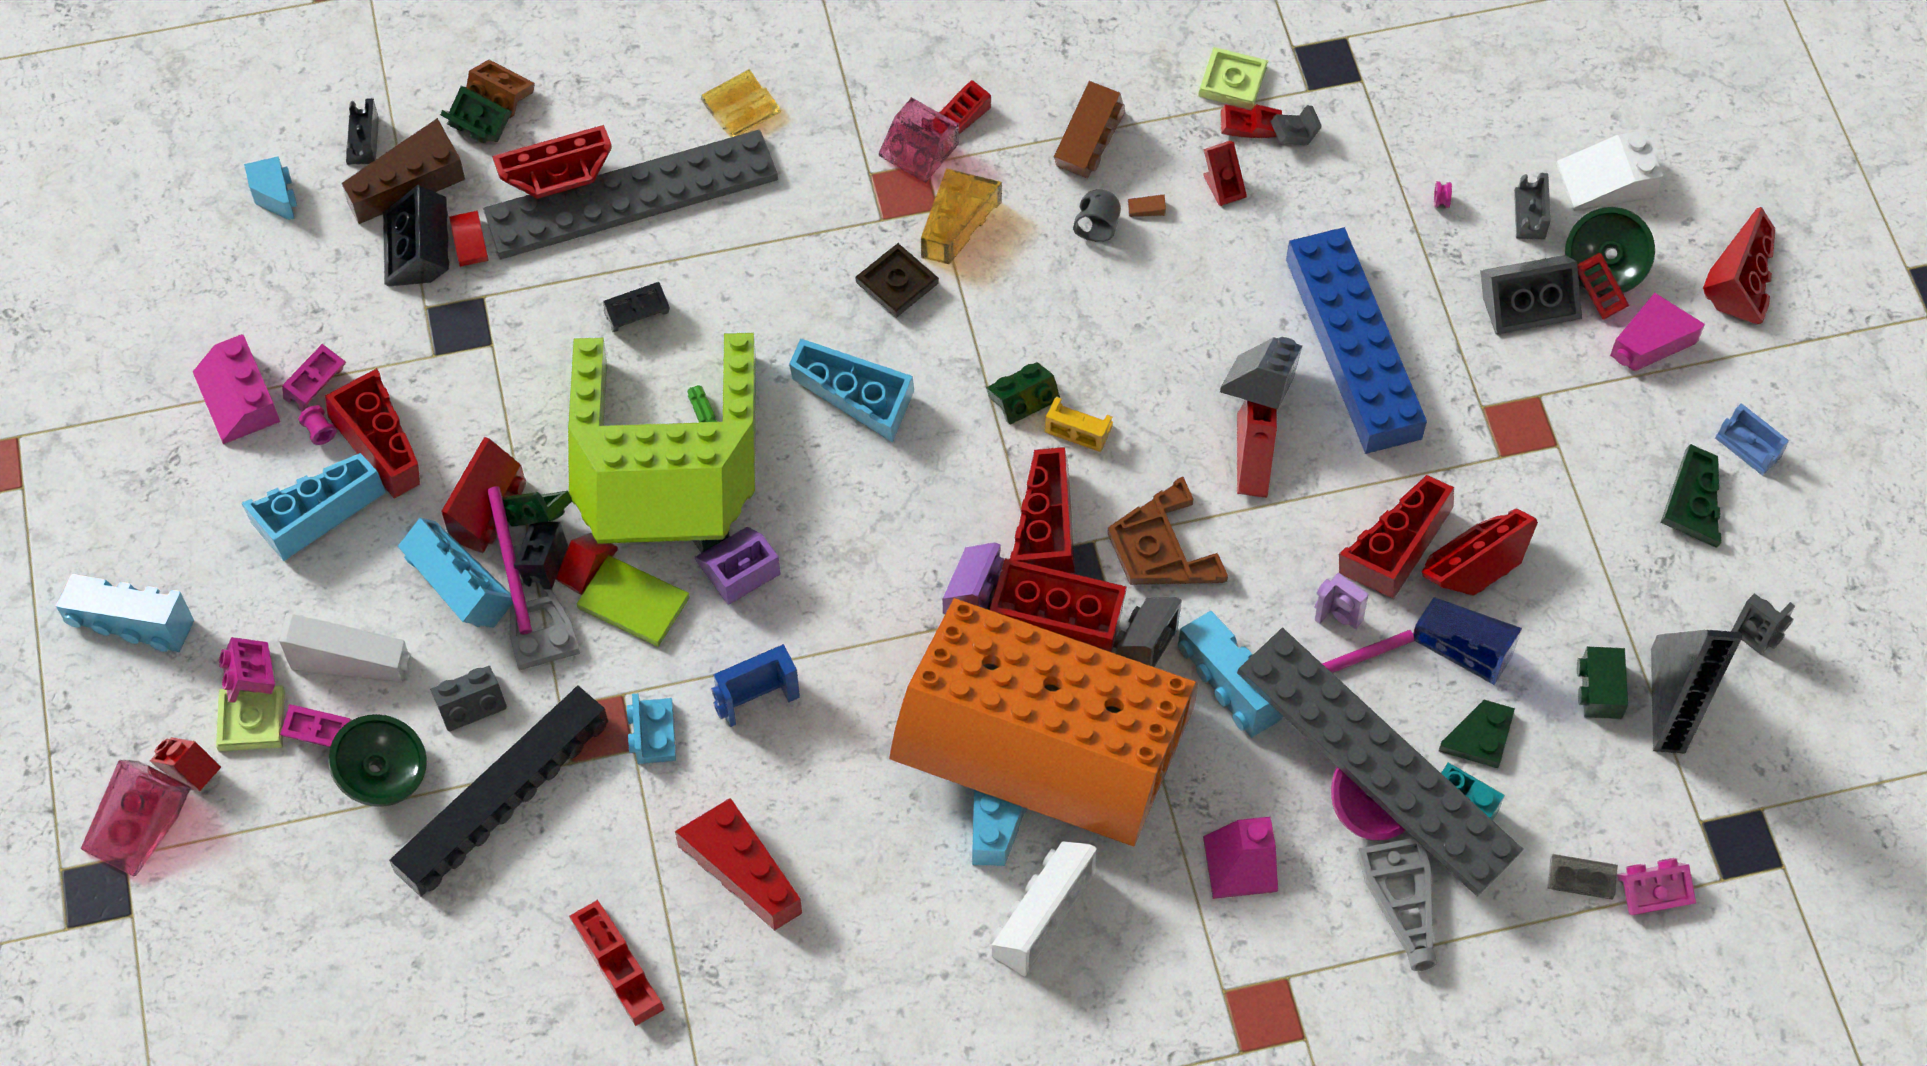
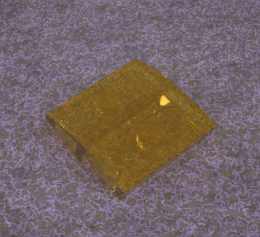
M750 69L701 95V100L708 111L730 137L738 136L781 113L780 108L767 88L763 89Z

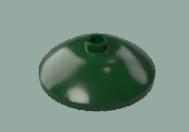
M1604 207L1587 213L1577 221L1568 235L1565 255L1574 259L1579 264L1601 253L1621 291L1626 293L1642 283L1649 274L1655 259V242L1649 227L1638 215L1623 208ZM1608 250H1616L1617 256L1614 259H1608L1606 257ZM1598 264L1584 273L1587 277L1600 270L1601 267ZM1603 275L1590 282V284L1594 287L1607 280V277ZM1578 277V279H1579V284H1580L1583 288H1585V287L1583 286V284H1582L1580 278ZM1610 285L1596 294L1604 295L1612 291L1613 288Z
M372 714L353 719L338 731L330 746L328 764L334 782L346 796L364 805L384 807L402 802L417 790L425 775L427 756L421 739L410 726L391 716ZM375 765L380 771L372 772L369 766Z

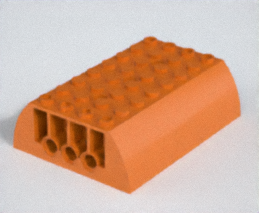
M954 598L907 686L894 731L889 759L1134 847L1194 710L1198 684L1193 680ZM994 664L998 668H996L995 670H989L985 668L983 665ZM1054 685L1059 690L1049 691L1044 686ZM1114 706L1119 708L1121 711H1119L1118 713L1109 712L1106 709V707Z

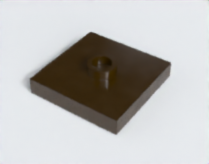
M899 243L855 277L856 283L896 318L939 284V277Z

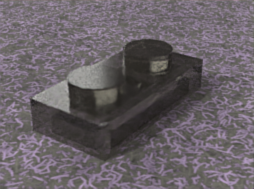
M1552 854L1547 889L1613 900L1616 892L1618 865Z

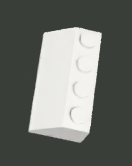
M1062 841L1057 850L1051 849L1043 862L1045 868L1039 876L1034 874L1029 880L1025 889L1028 893L1022 901L1016 900L1008 913L1010 919L1004 928L999 926L993 933L990 943L992 944V957L1026 977L1095 874L1097 848L1095 846Z

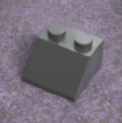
M1177 597L1146 598L1141 608L1136 606L1130 615L1128 629L1126 632L1121 630L1114 641L1113 647L1116 648V654L1155 667L1178 630L1182 600Z

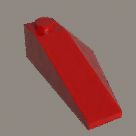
M1762 207L1756 208L1712 266L1703 286L1706 298L1711 300L1718 311L1754 324L1763 323L1769 307L1770 296L1767 293L1765 294L1766 283L1771 282L1772 273L1768 271V259L1773 257L1775 227Z

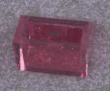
M911 97L895 115L879 151V156L926 183L959 145V124Z

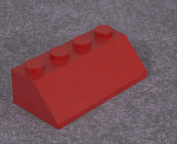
M1005 558L990 611L1112 652L1127 586Z

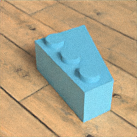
M974 790L972 865L1005 866L1027 808Z

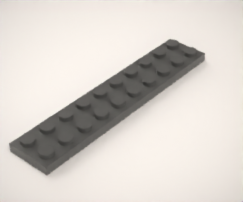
M759 129L597 175L594 183L538 199L531 195H526L484 207L483 210L499 259L501 260L777 181L778 173Z
M1283 627L1239 667L1237 674L1477 897L1523 851L1519 844Z

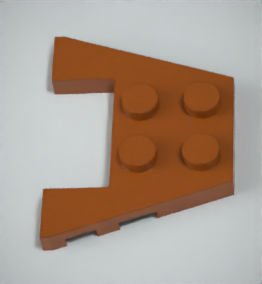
M1184 477L1178 478L1164 492L1161 490L1141 508L1138 506L1108 527V536L1130 585L1227 582L1228 574L1218 553L1187 562L1166 513L1193 505L1194 499Z

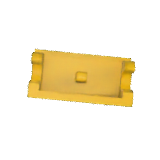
M1056 397L1045 417V433L1101 452L1113 427V421H1111L1113 416L1106 415L1105 419L1102 420L1065 407L1061 403L1062 399Z

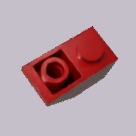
M174 737L163 740L154 751L156 754L150 760L154 766L180 784L196 791H201L221 768L195 741Z

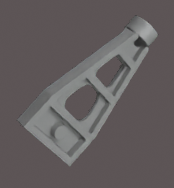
M522 544L513 546L516 558ZM520 575L521 583H522V586H523V585H525V584L523 583L522 578H521V575ZM535 576L530 577L532 578V583H537L542 597L526 602L528 613L545 609L548 611L554 624L552 627L522 635L519 632L514 605L510 606V640L519 670L580 654L570 618L554 592L543 589L539 578Z
M1415 838L1358 848L1357 855L1365 883L1405 949L1411 969L1413 971H1423L1434 967L1437 964V960L1433 950L1431 866L1426 849ZM1412 875L1415 879L1414 897L1401 900L1395 899L1386 886V879ZM1418 908L1420 910L1422 927L1407 930L1402 923L1398 911Z

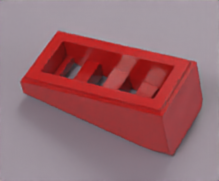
M971 80L931 121V125L952 141L991 109L990 93ZM966 104V105L969 106L971 109L968 110V109H967L965 106H963V105ZM955 112L959 113L962 118L958 117ZM949 119L955 124V126L952 127L945 120Z
M1601 253L1577 264L1578 277L1602 320L1630 306ZM1598 264L1600 265V270L1586 277L1585 271ZM1603 275L1607 277V280L1594 287L1590 284V282ZM1610 285L1612 286V291L1599 298L1597 297V292ZM1617 295L1619 301L1603 308V302Z

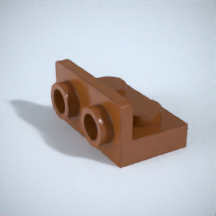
M488 59L469 70L466 87L511 110L512 113L509 117L511 118L515 115L517 102L534 92L535 83Z

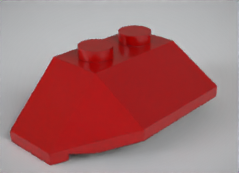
M601 125L492 156L500 180L538 199L594 183L612 149V144L605 126Z
M1516 508L1509 511L1508 515L1495 516L1477 523L1429 555L1425 568L1421 571L1422 576L1442 588L1472 596L1482 592L1487 586L1507 575L1522 563L1538 524L1537 518Z

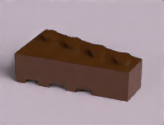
M436 118L342 182V187L358 224L383 215L386 209L417 185L437 192L464 181L465 176L461 159L440 121Z

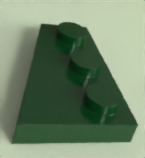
M1692 444L1686 448L1660 522L1716 548L1721 544V533L1718 530L1720 507H1718L1717 491L1719 490V463L1717 455Z

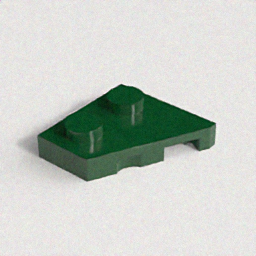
M1484 699L1441 741L1439 752L1498 769L1515 708Z

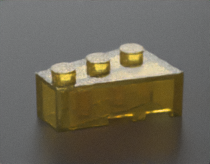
M946 168L921 236V258L950 264L969 242L970 236L978 226L981 227L985 223L989 213L1002 203V182Z

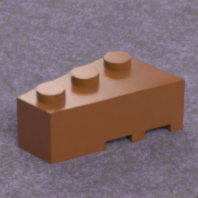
M1092 81L1088 82L1054 155L1057 167L1087 179L1092 171L1097 170L1101 161V155L1125 114V104H1123L1120 92Z

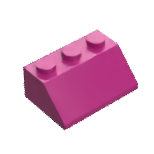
M241 334L215 344L193 370V374L222 443L226 444L279 423L280 419L244 335Z

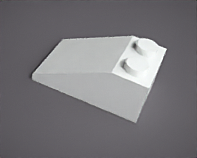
M1646 130L1616 135L1557 161V167L1573 211L1657 197L1663 179V174Z

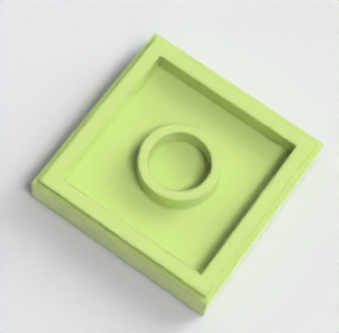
M1213 47L1198 96L1252 110L1267 69L1268 60Z
M283 685L275 686L272 694L240 690L235 703L228 702L227 690L219 689L216 738L218 752L283 747V736L280 735L284 723L285 689Z

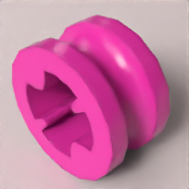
M1436 181L1434 207L1438 208L1439 205H1444L1445 208H1450L1452 183L1447 182V184L1442 185L1440 181Z

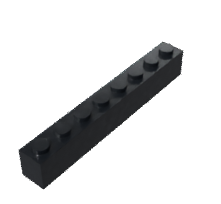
M577 685L389 860L394 873L420 897L427 891L430 892L436 889L446 873L451 869L458 868L466 859V855L475 846L479 847L487 841L490 832L499 824L506 823L512 817L514 810L522 802H528L533 798L541 784L546 780L553 779L560 771L561 766L569 758L573 759L579 755L584 744L589 739L599 736L604 731L608 723L605 708Z

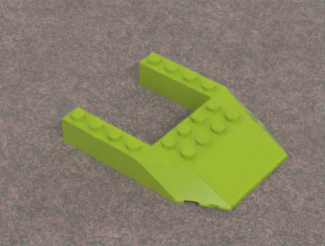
M754 332L724 333L722 422L604 426L607 373L604 337L573 338L568 422L569 494L571 495L572 503L581 512L582 519L590 527L597 543L724 539L730 530L731 523L736 521L741 514V507L747 498L750 499L755 492L756 351Z

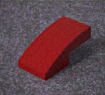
M1225 104L1221 109V134L1246 138L1277 137L1271 120L1276 114L1282 115V110L1258 104L1252 110Z
M478 210L449 216L459 266L489 261Z

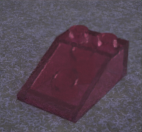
M119 760L81 846V850L132 876H137L178 818L191 787L140 761Z

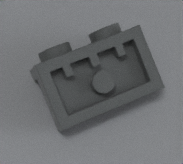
M1754 593L1746 601L1731 631L1742 632V641L1761 655L1769 646L1775 649L1786 635L1784 632L1794 620L1791 614L1795 605L1790 602L1779 612L1769 601L1760 598Z

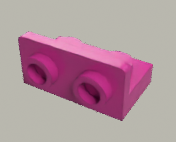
M231 637L227 648L222 649L219 657V667L223 668L224 671L222 687L227 690L228 702L235 703L240 690L272 694L275 680L268 642Z
M1669 858L1657 861V867L1646 868V864L1627 866L1625 873L1617 874L1618 881H1622L1624 884L1629 914L1637 915L1695 904L1696 899L1689 864L1678 863L1677 858Z

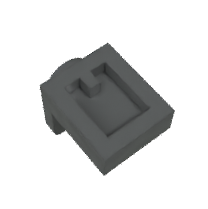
M1309 105L1303 109L1300 115L1276 114L1271 120L1280 144L1309 145L1322 127L1313 106Z

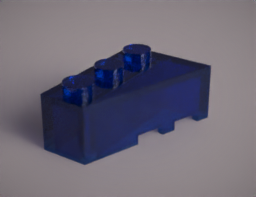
M1433 597L1416 623L1413 635L1414 641L1495 685L1513 656L1522 628Z

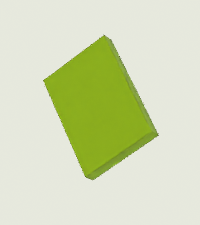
M608 555L576 604L579 610L659 647L690 596L688 592Z

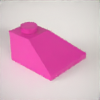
M1271 816L1237 820L1203 836L1213 899L1278 892L1276 845Z

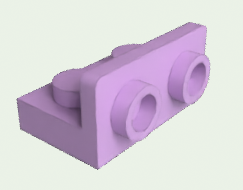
M1337 573L1331 581L1326 579L1317 591L1319 597L1314 606L1316 608L1315 621L1320 624L1332 612L1340 623L1344 625L1349 624L1357 629L1364 620L1369 594L1340 573Z

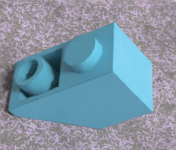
M279 156L244 164L249 188L255 204L288 220L295 219L292 207L297 206L293 189L288 190L287 184L292 183L288 166L282 167Z

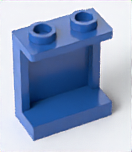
M784 644L713 674L715 687L711 688L715 699L713 704L719 718H726L730 727L736 725L735 707L780 687L788 703L800 698L797 669Z

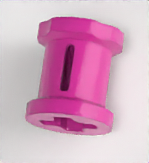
M320 405L306 408L298 418L299 423L303 427H307L311 434L310 439L315 445L328 443L337 433L335 426L328 423L324 417L325 411Z

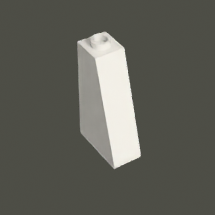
M286 613L279 642L291 670L403 682L405 671H409L411 668L412 654L408 652L405 641L402 639Z

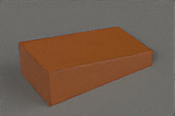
M1165 194L1128 199L1129 217L1165 216Z

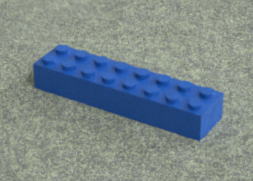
M1345 227L1289 240L1286 262L1365 454L1422 440L1427 423L1426 417Z

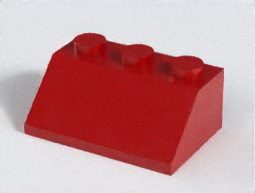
M487 437L483 438L441 511L448 534L460 545L480 553H484L489 544L492 545L497 537L488 489L500 487L502 497L520 495L526 485L522 465Z

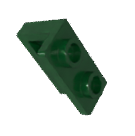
M460 86L450 111L442 110L440 115L448 119L447 125L459 131H463L465 128L471 132V138L486 144L487 140L499 141L512 111L465 86Z
M1038 362L1025 365L1020 371L1010 376L1001 377L995 383L986 387L989 398L1002 408L1005 420L1010 425L1051 405L1056 397L1060 398L1054 375Z
M568 490L542 495L539 492L502 497L507 521L511 527L558 519L565 513L564 509L573 502Z

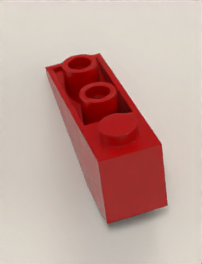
M1248 400L1244 401L1237 413V494L1267 498L1277 431V409Z

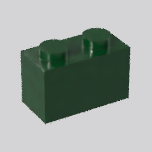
M1587 646L1583 657L1577 660V676L1582 677V686L1579 687L1578 704L1584 707V717L1622 719L1628 707L1625 648Z

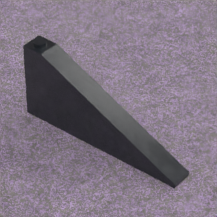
M1698 630L1656 636L1651 648L1653 751L1686 753L1742 640V632Z

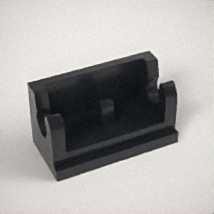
M374 98L365 99V109H358L354 101H351L349 104L350 115L346 146L347 165L370 164L376 160L379 116Z
M660 282L603 301L604 314L606 319L610 321L612 332L619 331L621 326L658 313H662V315L668 314L670 310Z
M547 521L529 525L514 563L515 569L519 570L522 581L526 586H531L532 578L530 576H535L539 578L543 589L552 590L568 549V543L561 523Z

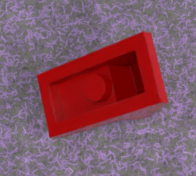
M1227 141L1203 149L1209 172L1203 173L1218 205L1222 206L1246 198V190L1234 142Z

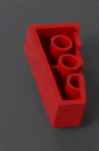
M378 368L325 395L328 418L357 454L361 453L377 470L383 486L393 498L420 485L417 459L400 425V419L390 402V396L386 387L384 388Z
M1065 447L1034 450L1027 480V491L1022 502L1020 522L1016 529L1013 551H1011L1010 559L1067 573H1075L1069 464Z
M1426 475L1399 499V503L1392 510H1387L1379 517V521L1372 528L1364 530L1357 537V541L1349 548L1345 547L1339 553V573L1394 599L1454 507V487Z
M731 798L675 831L678 847L686 854L691 855L705 871H709L729 892H733L744 902V905L774 931L802 914L800 897Z

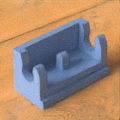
M1742 403L1735 409L1730 420L1728 418L1724 420L1715 437L1716 440L1762 476L1782 457L1789 442L1787 438Z

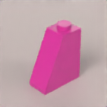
M1654 293L1616 338L1610 356L1615 358L1619 364L1637 371L1695 345L1700 339L1705 324Z

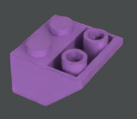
M745 527L695 556L696 562L727 605L781 574L779 556L761 533L749 527Z
M994 542L965 547L942 599L944 614H946L954 598L990 610L992 603L990 596L993 589L996 590L1000 571L1004 563V558L1000 557L1001 544Z

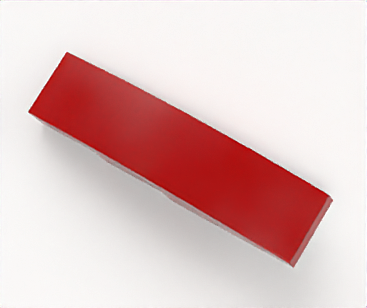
M598 900L569 915L585 946L635 1026L665 1010L662 1001L648 982L644 971L630 952L626 941Z

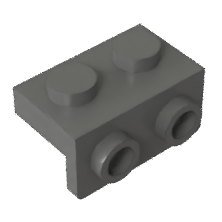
M490 665L484 668L473 669L468 674L454 680H445L438 686L430 689L445 727L449 732L507 708L499 683Z

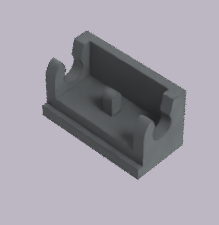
M1540 173L1536 182L1529 183L1528 175L1524 174L1520 178L1518 187L1514 189L1516 238L1545 240L1551 221L1548 173Z

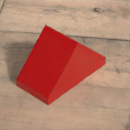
M592 533L571 540L556 580L582 595L607 556L613 557L618 551V547L612 543L598 544Z

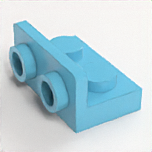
M639 693L632 694V705H627L628 724L634 725V733L628 734L629 752L636 754L638 764L676 761L672 698L640 701Z

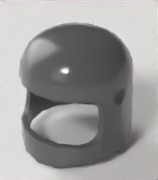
M1103 189L1089 191L1081 199L1079 206L1081 212L1075 218L1073 225L1074 233L1090 241H1108L1114 236L1121 213L1120 202L1109 191ZM1087 217L1092 221V227L1089 232L1083 231L1078 225L1080 219Z

